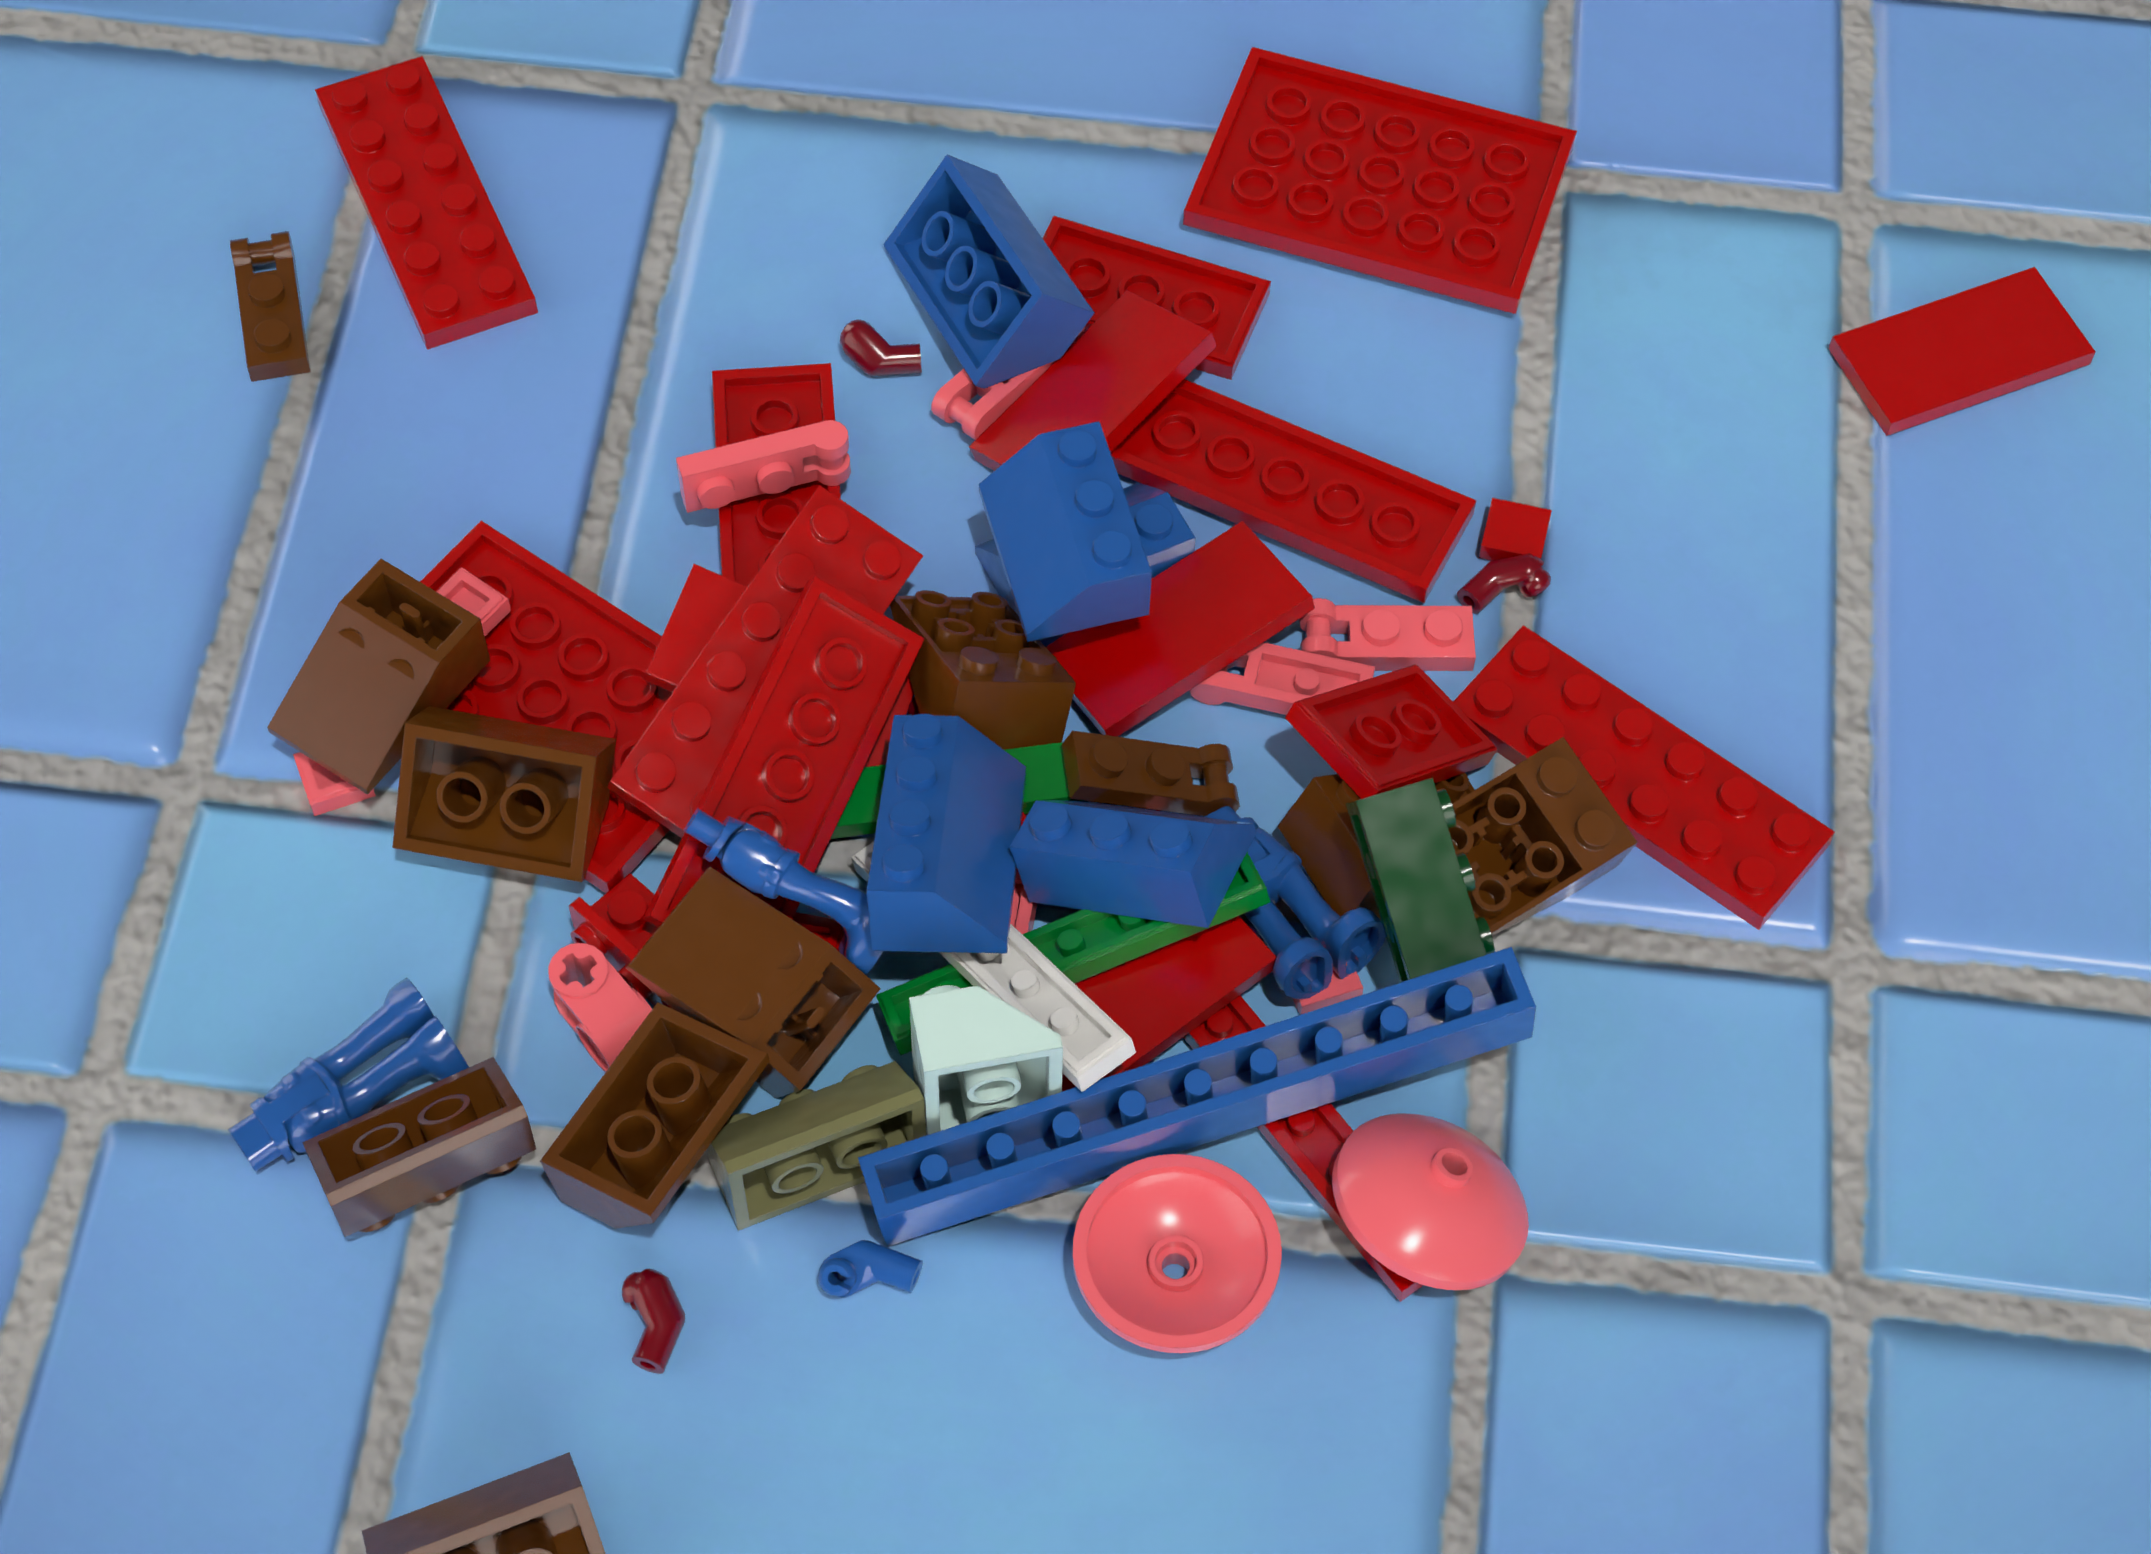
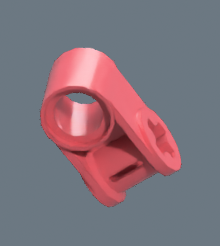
M585 943L569 944L558 950L548 966L549 981L554 989V1004L559 1014L579 1036L590 1056L606 1072L651 1012L652 1008L639 992L627 984L603 953L595 946Z

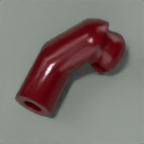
M858 319L849 322L841 332L840 343L844 353L867 375L883 376L922 373L920 343L889 345L868 322Z
M1530 553L1492 560L1457 592V596L1463 606H1472V613L1478 614L1504 589L1514 585L1519 586L1521 593L1525 597L1537 596L1550 585L1551 576L1542 567L1544 561Z

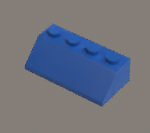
M948 154L883 244L975 386L983 389L1061 359L1094 314L1090 305L998 174Z
M917 714L894 715L866 890L872 951L1008 952L1017 869L1010 845L1021 827L1026 785V766L959 716Z

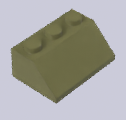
M896 1061L880 1067L875 1065L859 1067L848 1073L841 1082L817 1091L803 1089L786 1096L778 1106L757 1114L740 1113L730 1116L707 1148L709 1163L737 1230L745 1229L865 1182L858 1157L926 1136L924 1097L915 1082Z

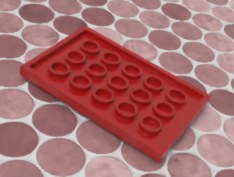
M1252 47L1185 206L1183 225L1516 314L1567 168L1577 131Z
M480 521L420 581L434 591H438L462 567L507 597L511 611L485 636L490 661L446 709L616 739L613 777L672 694L669 690L643 680L662 636L488 524ZM610 790L609 803L585 880L604 893H607L638 866L668 833L669 829Z

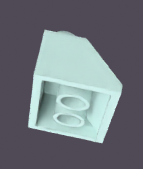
M943 985L932 988L921 996L909 997L914 1082L924 1097L926 1135L1062 1092L1063 1045L1060 1034L980 986L960 989L953 985Z

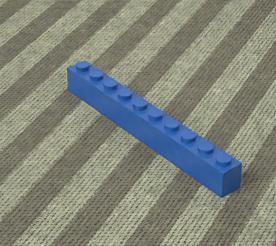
M1512 947L1100 1079L1083 1092L1075 1087L858 1157L877 1222L888 1247L1113 1174L1122 1167L1147 1157L1178 1153L1532 1038L1536 1005Z

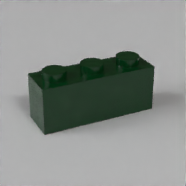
M1429 778L1346 803L1400 983L1494 953L1495 946L1488 923L1483 916L1475 918L1468 892L1475 891L1476 888L1471 865L1464 852L1455 853L1448 830L1456 826V818L1447 791L1444 788L1436 790L1433 778Z

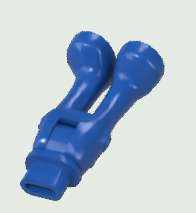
M1230 806L1222 807L1205 816L1207 818L1253 823L1255 826L1256 835L1247 852L1267 887L1270 903L1246 912L1243 915L1254 925L1268 948L1276 955L1277 958L1272 973L1279 988L1286 996L1294 999H1308L1328 988L1333 970L1343 979L1356 971L1357 973L1360 972L1374 958L1384 944L1386 935L1380 918L1373 911L1367 908H1357L1344 913L1340 917L1321 898L1301 869V858L1296 853H1293V851L1288 850L1267 831L1260 828L1253 818H1241ZM1283 900L1312 938H1302L1274 903Z
M697 808L687 823L684 832L708 846L703 855L704 859L712 862L717 856L720 859L722 869L735 881L754 893L763 894L764 897L776 899L780 895L813 907L834 919L841 925L843 933L839 944V952L865 975L868 974L883 951H872L867 892L809 871L798 863L800 853L784 848L778 843L777 839L765 831H761L744 821L730 816L721 823Z
M406 977L389 990L383 1006L337 1046L317 1058L307 1057L300 1062L298 1067L284 1076L264 1097H260L249 1104L254 1113L229 1128L228 1131L256 1172L281 1155L289 1162L295 1158L290 1151L289 1145L298 1153L306 1152L302 1142L368 1113L388 1095L421 1076L431 1075L440 1081L469 1068L439 1019L433 1015L420 992ZM409 1038L365 1073L348 1084L342 1085L341 1080L378 1052L398 1040Z

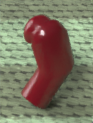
M645 1269L642 1272H633L626 1277L622 1286V1297L625 1303H630L634 1310L639 1311L646 1324L633 1354L632 1362L648 1372L661 1374L665 1371L684 1326L685 1312L669 1278L654 1269Z

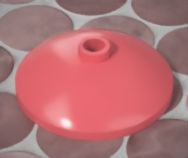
M1410 1113L1388 1114L1371 1119L1360 1125L1347 1138L1337 1155L1332 1173V1186L1339 1213L1359 1244L1372 1257L1396 1274L1432 1288L1470 1290L1486 1286L1501 1278L1510 1270L1520 1256L1527 1240L1529 1228L1528 1212L1523 1194L1512 1173L1501 1158L1482 1140L1453 1123L1430 1116Z
M1167 1154L1147 1157L1128 1164L1111 1174L1093 1191L1081 1210L1076 1223L1072 1257L1074 1273L1080 1292L1089 1308L1106 1327L1123 1339L1143 1348L1165 1353H1192L1208 1350L1234 1339L1247 1330L1261 1316L1277 1286L1281 1267L1282 1247L1278 1226L1271 1209L1258 1190L1245 1178L1227 1166L1213 1160L1192 1155ZM1178 1264L1186 1269L1187 1274L1182 1278L1172 1279L1165 1275L1163 1269L1168 1265Z

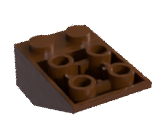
M380 559L338 603L267 727L269 733L368 795L401 759L405 722L428 706L446 709L490 661L481 619L385 560Z
M929 590L918 591L915 593V596H896L890 604L894 621L925 638L908 673L919 714L959 716L1003 750L1062 742L1076 682L1039 639L1027 642L1020 618L1009 606L1005 598L990 592H976L972 594V597H948L942 593Z
M1564 737L1454 802L1452 806L1455 813L1456 826L1448 829L1455 853L1464 852L1473 871L1476 888L1475 891L1468 892L1475 918L1481 916L1485 918L1492 936L1566 899L1613 870L1638 843Z
M1466 773L1434 783L1436 790L1444 788L1447 791L1452 804L1475 790L1469 782ZM1338 774L1313 777L1280 822L1278 828L1294 853L1301 858L1304 869L1325 902L1334 912L1341 917L1350 910L1367 908L1380 918L1346 803L1361 798Z
M712 867L705 870L625 967L672 1009L766 1052L770 1061L756 1082L774 1098L799 1092L803 1089L881 989L830 943Z

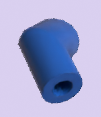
M860 1240L827 1257L820 1266L818 1281L824 1292L841 1298L855 1294L879 1281L911 1293L919 1279L923 1261L874 1242Z

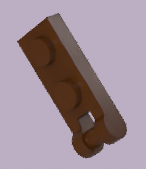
M289 231L272 233L271 240L250 243L248 237L230 240L246 363L251 382L311 372L296 262ZM276 263V270L255 273V266Z
M1073 730L1062 743L1070 799L1207 816L1225 806L1232 807L1235 812L1240 807L1237 787L1229 782L1228 774L1233 770L1230 748L1226 745L1208 744L1195 748ZM1192 778L1204 779L1205 786L1194 785Z

